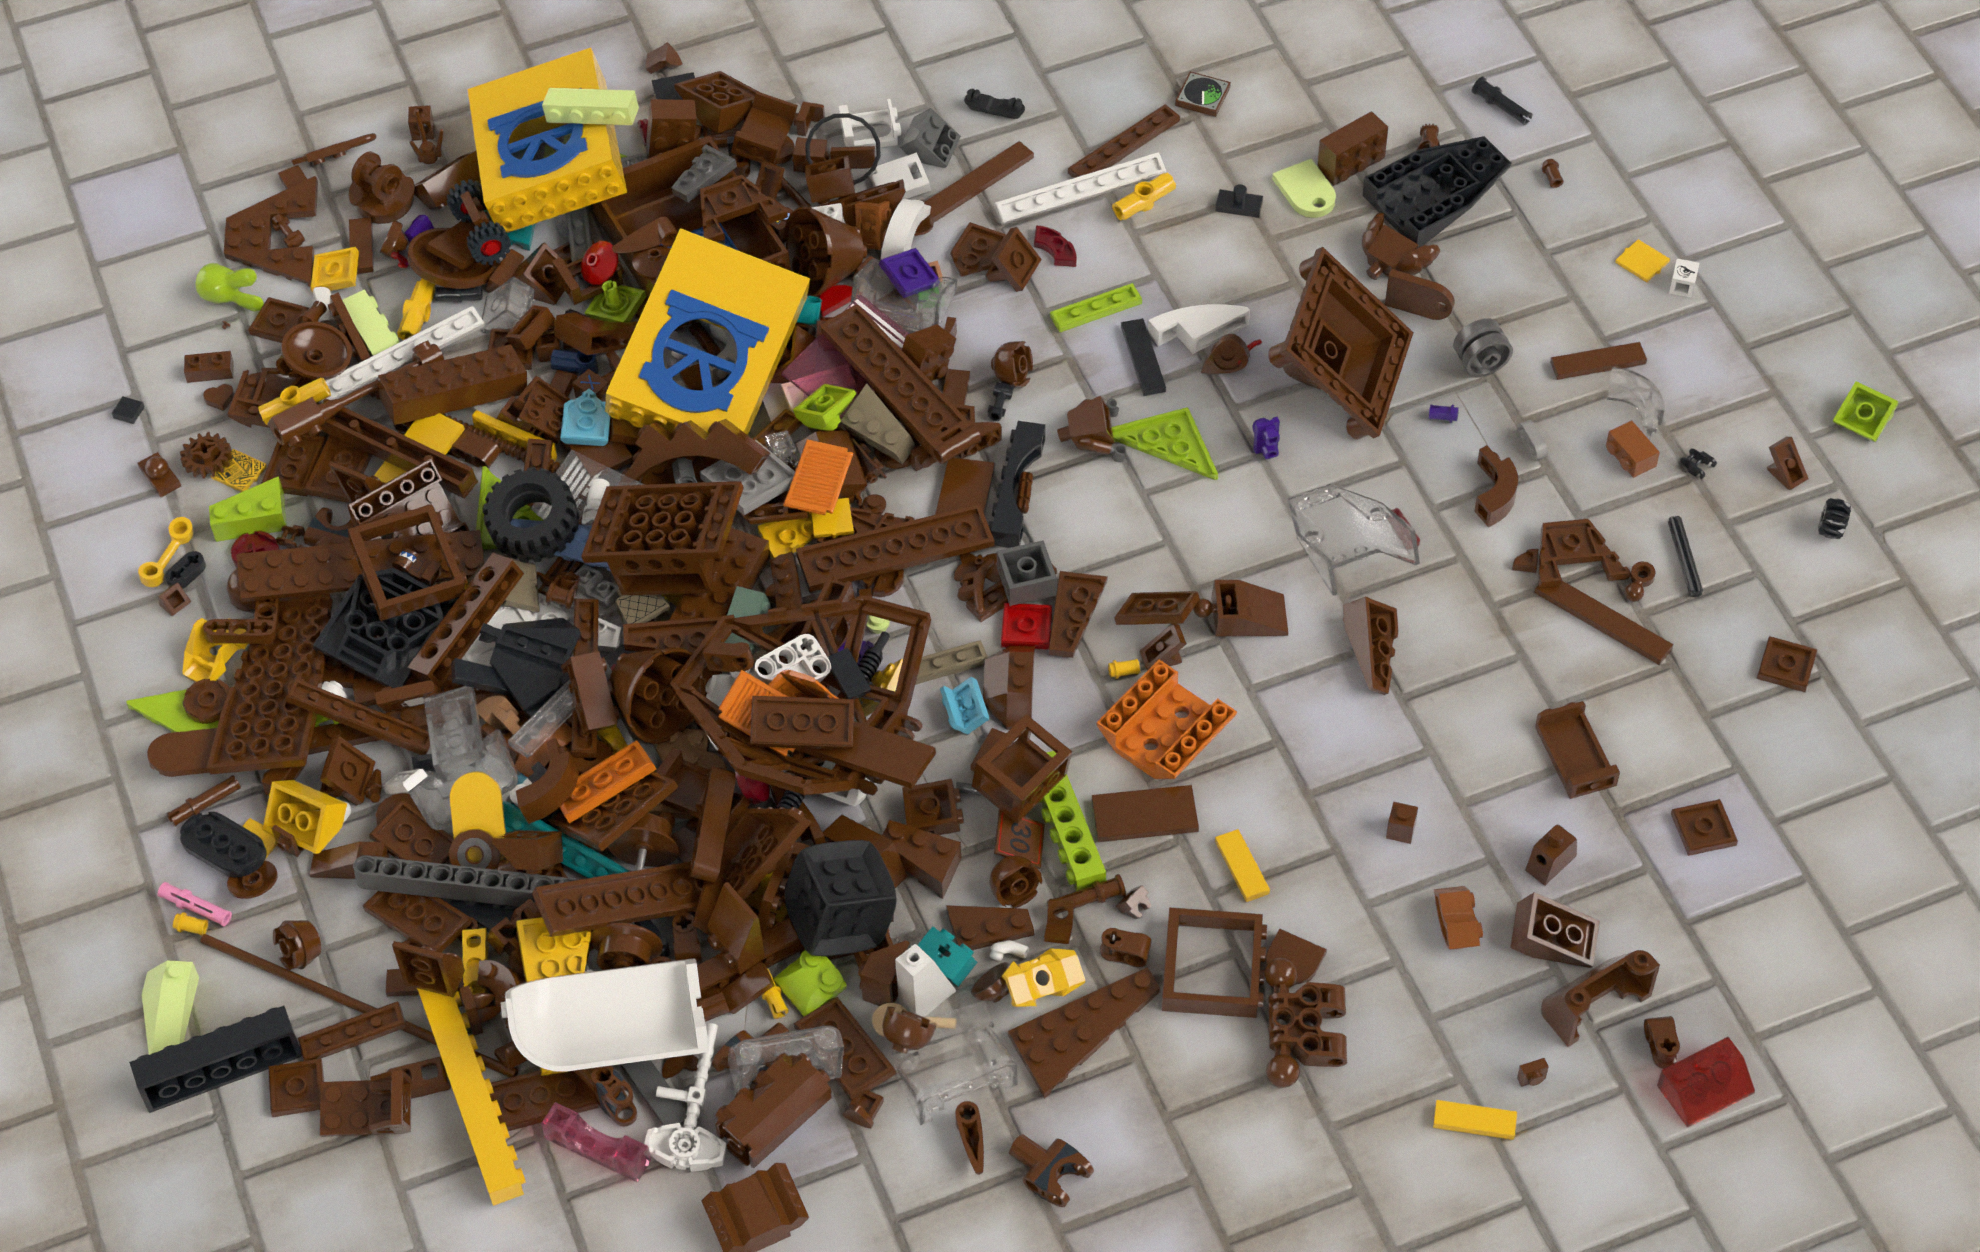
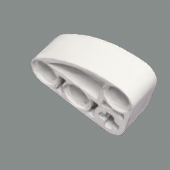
M803 634L760 657L750 669L749 674L768 685L781 671L789 669L812 676L821 682L830 672L831 663L814 636ZM779 656L786 657L788 664L782 663L779 660ZM812 666H818L822 673H816ZM758 667L765 668L768 675H762L758 671Z

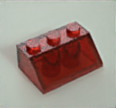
M1729 1037L1661 1070L1657 1083L1658 1088L1687 1128L1755 1093L1745 1059Z

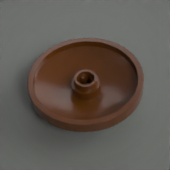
M450 228L426 230L411 240L407 257L411 269L424 280L442 287L466 289L481 286L488 282L499 264L496 260L493 261L492 265H489L488 261L486 265H483L481 261L479 263L475 261L462 270L426 250L427 243Z

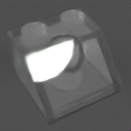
M513 276L486 296L482 316L485 327L481 328L480 332L490 333L491 329H512L534 305L535 289Z

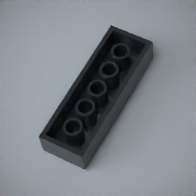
M281 1006L271 1008L265 1013L254 1017H246L235 1024L219 1027L213 1032L202 1036H194L183 1043L169 1045L163 1050L150 1055H142L129 1063L137 1089L148 1112L151 1113L268 1070V1066L284 1064L301 1058L303 1055L286 1008Z

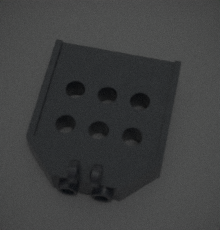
M395 568L375 571L386 600L431 587L427 583H421L412 578L407 572H400ZM359 574L314 643L313 649L326 654L386 687L391 686V689L405 686L413 674L408 668L409 664L444 619L440 603L380 621L375 606L368 605V603H373L363 575ZM353 624H358V625H360V626L354 627V626H351V625H353ZM415 625V626H418V627L412 628V627H409V626ZM378 635V636H381V637H380V638H374V637H372V636Z

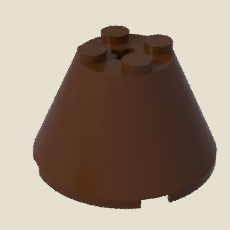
M811 207L795 209L786 221L783 238H786L790 268L792 272L810 278L807 296H820L854 273L862 264L863 258L867 257V248L863 245L857 226L852 227Z
M674 647L630 654L623 653L618 657L617 664L608 681L611 682L613 696L631 731L641 740L653 744L667 742L671 740L670 737L676 732H683L694 720V717L674 694L670 685L671 681L692 656V652ZM701 672L691 686L704 696L706 678L703 677Z

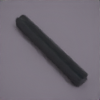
M1671 516L1668 525L1689 595L1691 597H1699L1702 595L1703 588L1682 518L1680 516Z

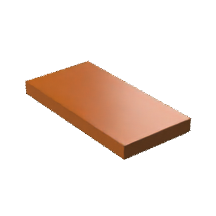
M634 741L578 776L573 792L559 808L570 824L657 769L640 743Z

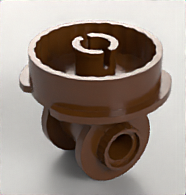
M366 152L357 159L352 168V183L348 195L350 203L357 207L362 218L371 217L372 223L386 224L406 215L414 201L415 184L410 176L406 177L395 164L381 165V158L375 152Z

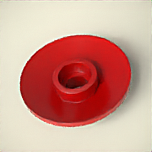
M607 241L596 242L584 254L581 272L583 278L588 283L601 285L608 281L615 273L618 265V253L613 252V244Z

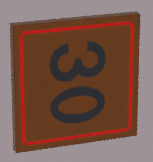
M999 809L994 854L1005 858L1014 855L1022 856L1029 859L1037 869H1040L1045 824L1026 817L1017 824Z

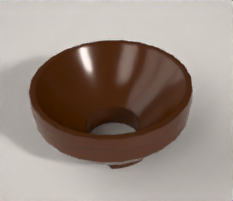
M1002 962L983 974L972 987V995L979 1001H993V1003L1000 1001L1004 996L1008 995L1010 992L1002 975L1008 968L1009 963Z

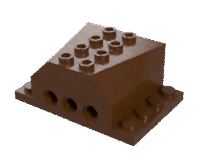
M742 482L606 486L581 557L584 563L607 562L622 596L712 593L714 559H721L744 489Z

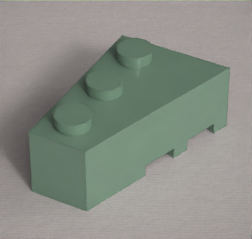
M737 586L727 615L734 614L735 618L765 614L768 613V609H773L765 593ZM731 633L724 642L732 644L745 642L749 644L752 655L755 653L756 645L734 633Z

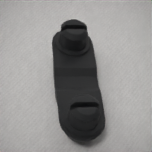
M969 89L964 98L965 104L971 110L996 116L1018 119L1025 111V106L1019 98L997 99L990 95L981 94L978 89Z

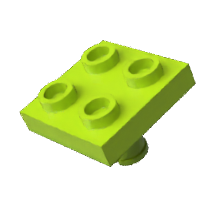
M611 280L606 281L602 285L604 293L595 296L585 311V315L602 321L630 322L646 298L645 290L623 285L617 287L615 281H613V284Z

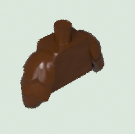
M1377 213L1368 223L1366 231L1362 235V249L1370 265L1366 273L1373 280H1377L1382 273L1389 276L1391 269L1414 276L1420 273L1422 269L1430 266L1441 252L1438 245L1419 247L1415 242L1384 224V213Z

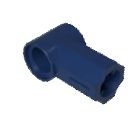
M555 349L551 356V369L576 372L579 376L590 369L598 374L596 354L586 355L581 351L572 352Z

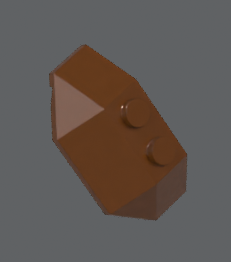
M901 179L896 182L882 184L819 206L841 203L843 219L846 224L853 227L856 226L855 204L858 202L879 204L883 201H889L893 216L906 193L905 183Z
M1009 646L985 659L983 700L985 706L1002 722L1006 730H1010L1026 714L1032 718L1035 646Z

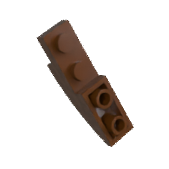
M996 422L971 423L979 431L981 441L960 453L959 457L965 458L974 455L978 451L994 446L1002 441L1001 424ZM922 446L910 450L911 466L915 471L927 468L933 463L938 462Z

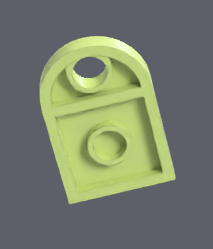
M1312 159L1273 173L1272 180L1297 213L1305 217L1317 218L1325 216L1333 210L1336 200L1335 190ZM1314 204H1322L1324 206L1315 207Z

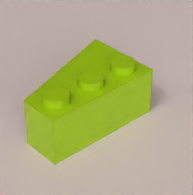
M279 476L209 506L210 526L216 542L237 539L246 533L254 534V531L266 533L281 532L282 526H287L284 492Z

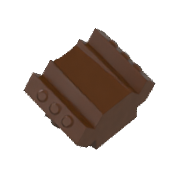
M774 1163L767 1171L757 1170L754 1174L743 1180L726 1184L720 1192L710 1191L701 1200L723 1252H757L790 1237V1231L801 1227L809 1219L786 1163Z

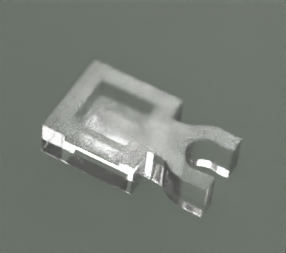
M788 431L766 435L765 443L769 451L786 465H788L787 462H790L794 468H797L799 459L795 455L796 447Z

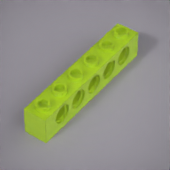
M1054 751L1046 752L1051 757L1056 754ZM1066 775L1040 801L1043 806L1041 813L1044 822L1050 824L1051 829H1049L1053 844H1058L1059 849L1057 853L1060 863L1065 864L1067 867L1065 871L1069 885H1074L1076 891L1091 887L1095 881H1106V870L1068 775Z

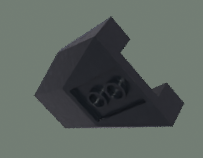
M1485 136L1424 148L1364 177L1362 196L1379 213H1384V218L1398 233L1421 247L1471 209L1511 167L1512 163Z

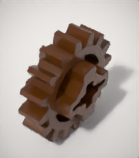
M207 432L204 437L199 433L197 434V439L189 438L190 444H183L184 450L180 451L182 466L185 467L187 473L192 472L195 478L199 474L202 475L203 479L206 478L207 474L215 477V472L223 473L222 467H229L228 460L233 459L230 443H227L225 437L220 439L218 433L213 437L210 435V432Z

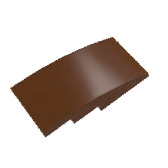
M610 426L608 444L604 446L565 444L560 440L569 456L579 459L578 466L580 463L583 465L581 470L585 469L587 471L586 474H589L591 481L600 473L602 474L599 478L633 462V456L624 443L611 441Z

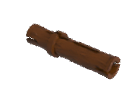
M232 775L195 798L186 799V803L167 812V817L170 822H173L172 825L176 827L188 818L199 814L207 807L240 790L241 786L235 776Z

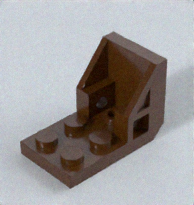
M794 842L792 850L787 855H783L777 862V866L762 898L758 914L762 937H764L768 927L773 928L777 913H774V911L780 910L782 903H785V889L794 861L800 851L809 847L808 845Z
M392 1070L371 1076L370 1080L321 1082L320 1136L390 1135L411 1132L412 1079L403 1070Z

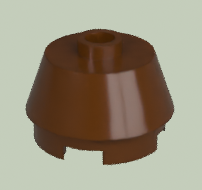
M285 920L278 928L273 929V944H279L283 957H280L279 960L286 969L291 970L295 968L302 970L320 955V936L310 921Z

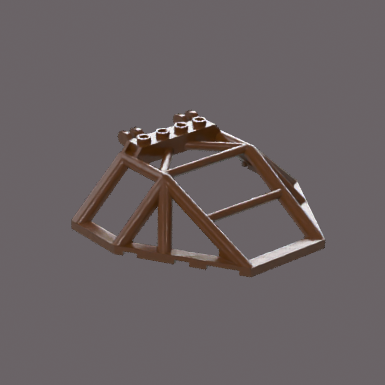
M858 596L855 601L841 603V599L802 604L800 609L786 610V607L768 609V613L738 618H735L734 614L722 616L671 681L670 685L674 694L740 776L803 795L849 791L852 788L859 789L862 793L873 796L878 791L874 783L883 784L885 780L835 764L832 770L815 765L826 760L811 755L805 757L806 754L796 751L791 758L788 755L783 756L769 747H750V736L719 719L718 716L722 713L718 709L719 706L696 691L691 685L707 666L703 651L713 637L723 638L725 642L731 633H734L759 648L771 652L784 645V643L763 633L762 627L811 620L820 646L828 657L839 652L826 617L853 614L844 649H849L857 663L868 617L871 615L911 626L896 690L891 691L869 684L871 692L861 697L879 702V705L867 720L859 699H855V719L859 723L914 740L915 735L912 731H920L923 724L920 720L908 716V709L912 701L931 623L930 613L869 596ZM779 656L782 663L788 664L786 657ZM812 666L816 673H822L818 666ZM830 671L822 681L840 691L837 695L839 699H846ZM720 727L740 741L727 737ZM743 756L751 758L753 760L745 761Z

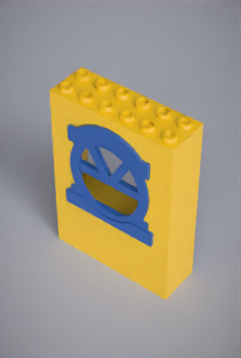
M591 47L467 89L484 204L494 224L497 222L500 226L502 225L506 233L627 193L614 125L547 123L542 107L549 88L607 90L606 80ZM571 134V137L566 144H563L556 139ZM541 143H545L557 151L549 157L532 161ZM527 148L522 159H517L511 155V153Z
M680 228L607 389L605 412L612 418H622L630 421L633 426L642 428L645 424L657 422L672 434L676 426L681 422L684 423L692 420L708 433V429L715 421L727 419L748 435L807 299L810 278ZM696 319L725 329L731 333L736 343V364L673 340L669 336L680 325ZM666 348L686 357L666 369L663 351ZM699 361L703 390L684 388L672 378L694 362ZM709 365L730 373L729 377L718 386L713 387Z

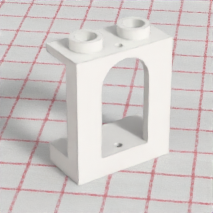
M887 99L888 109L852 114L863 118L870 125L886 124L891 128V132L887 136L879 137L880 148L898 145L897 136H901L900 123H895V120H898L897 109L892 107L890 99ZM839 106V114L849 113L848 106ZM840 118L845 147L875 146L876 148L874 138L854 141L852 127L864 126L861 122L850 118Z

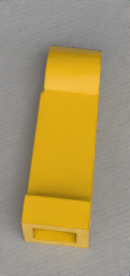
M486 928L462 930L463 965L465 969L463 983L464 987L470 986L472 994L488 993L487 990L477 986L479 961L488 960L489 943L487 941L488 934ZM473 936L479 937L478 939H469Z

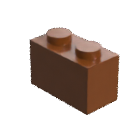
M1632 420L1608 432L1606 442L1608 452L1617 458L1622 468L1628 471L1633 478L1657 467L1659 450Z

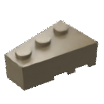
M868 384L865 385L840 421L851 435L901 464L910 455V450H913L916 446L907 431Z

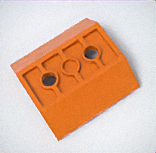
M1159 659L1096 722V726L1113 750L1154 779H1175L1237 715V711L1218 698L1211 705L1178 684V671ZM1177 712H1185L1188 716L1186 718H1178L1175 714ZM1151 743L1155 744L1157 748L1155 750H1147L1144 746Z

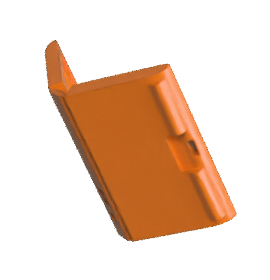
M789 669L781 671L768 684L788 697L839 699L814 677Z

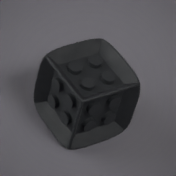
M864 840L822 843L802 849L794 861L785 889V904L792 925L805 950L814 956L842 955L862 952L877 947L883 941L888 931L897 903L894 883L880 853L871 842Z

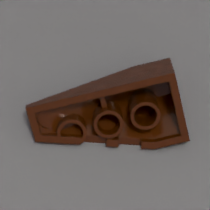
M1365 596L1343 605L1344 628L1368 689L1386 695L1389 694L1392 675L1390 659L1395 656L1393 640L1398 638L1399 631L1397 608Z

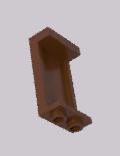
M1584 701L1570 702L1555 709H1545L1538 713L1535 725L1570 799L1615 787L1620 775L1617 765H1610L1585 715L1586 705Z

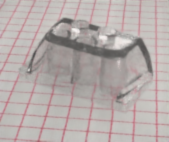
M463 686L424 698L433 766L440 780L446 784L457 780L466 773L475 771L481 764L482 758H485L474 688Z

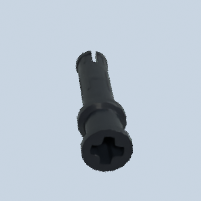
M1481 76L1474 83L1472 93L1482 96L1486 99V103L1497 105L1523 125H1527L1530 122L1526 118L1532 119L1533 114L1531 112H1528L1502 94L1501 88L1498 86L1494 87L1488 83L1484 76Z

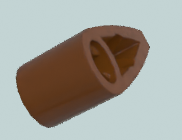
M660 217L633 232L614 245L612 249L614 253H630L646 250L660 244L670 247L673 245L678 231L667 217Z
M964 1101L955 1110L956 1127L960 1132L969 1161L975 1173L980 1175L984 1169V1143L980 1112L975 1103ZM970 1115L971 1119L965 1120L964 1116Z

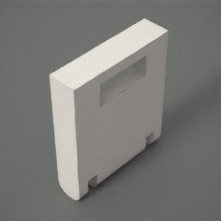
M917 153L878 165L876 170L869 176L873 187L903 179L906 193L902 200L931 191L929 180ZM918 169L921 178L914 180L912 174L916 173Z

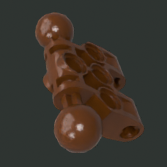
M1283 957L1273 959L1265 968L1267 984L1274 989V994L1269 996L1268 1029L1269 1048L1275 1051V1057L1267 1063L1266 1074L1268 1080L1279 1088L1290 1087L1299 1078L1300 1069L1298 1063L1290 1056V1053L1304 1066L1340 1067L1347 1064V1037L1341 1033L1325 1032L1320 1028L1322 1018H1341L1346 1015L1345 988L1336 984L1306 982L1296 993H1289V988L1297 981L1298 972L1295 964L1290 959ZM1303 997H1308L1313 1002H1306ZM1277 1020H1284L1287 1025H1281ZM1303 1021L1312 1023L1313 1027L1306 1026ZM1303 1046H1311L1314 1051H1308Z

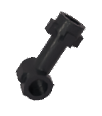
M996 382L993 395L997 397L994 406L989 405L987 411L988 417L991 420L1000 421L1005 416L1006 409H1003L1005 399L1011 400L1014 386Z

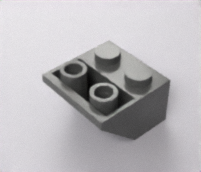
M929 108L914 116L900 148L907 155L917 153L923 164L946 168L961 136L932 108Z

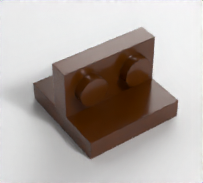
M1017 227L1010 228L991 259L993 264L985 276L990 282L1007 279L1016 292L1023 291L1042 259Z
M340 736L333 738L320 777L322 782L320 792L334 798L343 796L356 806L362 804L376 762Z

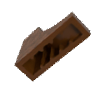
M576 312L556 315L554 337L586 355L608 352L613 349H626L638 321L609 322L588 318Z

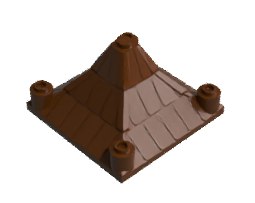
M1324 247L1316 249L1314 256L1300 263L1299 273L1306 281L1287 337L1285 341L1269 349V361L1276 368H1283L1285 373L1291 378L1311 387L1322 389L1351 416L1347 421L1346 429L1352 438L1358 440L1369 435L1374 439L1381 434L1414 332Z

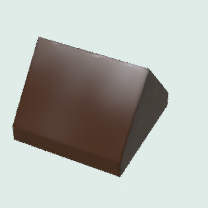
M178 582L158 596L159 605L171 616L191 603V600Z

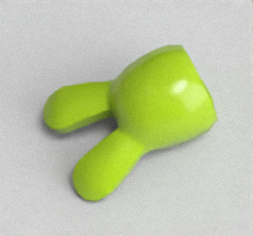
M209 263L204 265L197 274L195 282L196 291L206 301L216 304L234 302L250 311H260L264 305L263 300L259 296L239 291L240 287L251 286L257 280V274L250 268L233 271L218 263Z

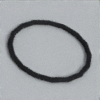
M850 113L832 114L821 119L810 130L805 143L806 160L808 164L813 163L810 158V142L814 132L823 123L834 118H850L861 122L871 131L876 142V157L870 170L864 176L854 180L855 185L866 180L876 170L881 157L880 140L875 129L863 118Z

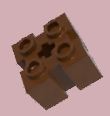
M531 899L527 900L513 912L510 921L506 917L494 926L487 937L488 943L499 955L504 952L509 955L507 964L523 976L525 974L516 922L528 919L523 911L533 904Z

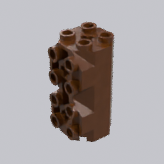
M802 1052L797 1056H788L785 1053H781L775 1059L772 1066L767 1070H762L756 1076L754 1082L757 1086L754 1090L749 1091L746 1087L742 1088L736 1094L734 1100L718 1109L715 1117L718 1119L715 1124L718 1137L720 1139L724 1137L727 1139L728 1151L744 1166L751 1165V1168H755L832 1098L831 1088L827 1084L830 1081V1077L824 1070H817L807 1055Z

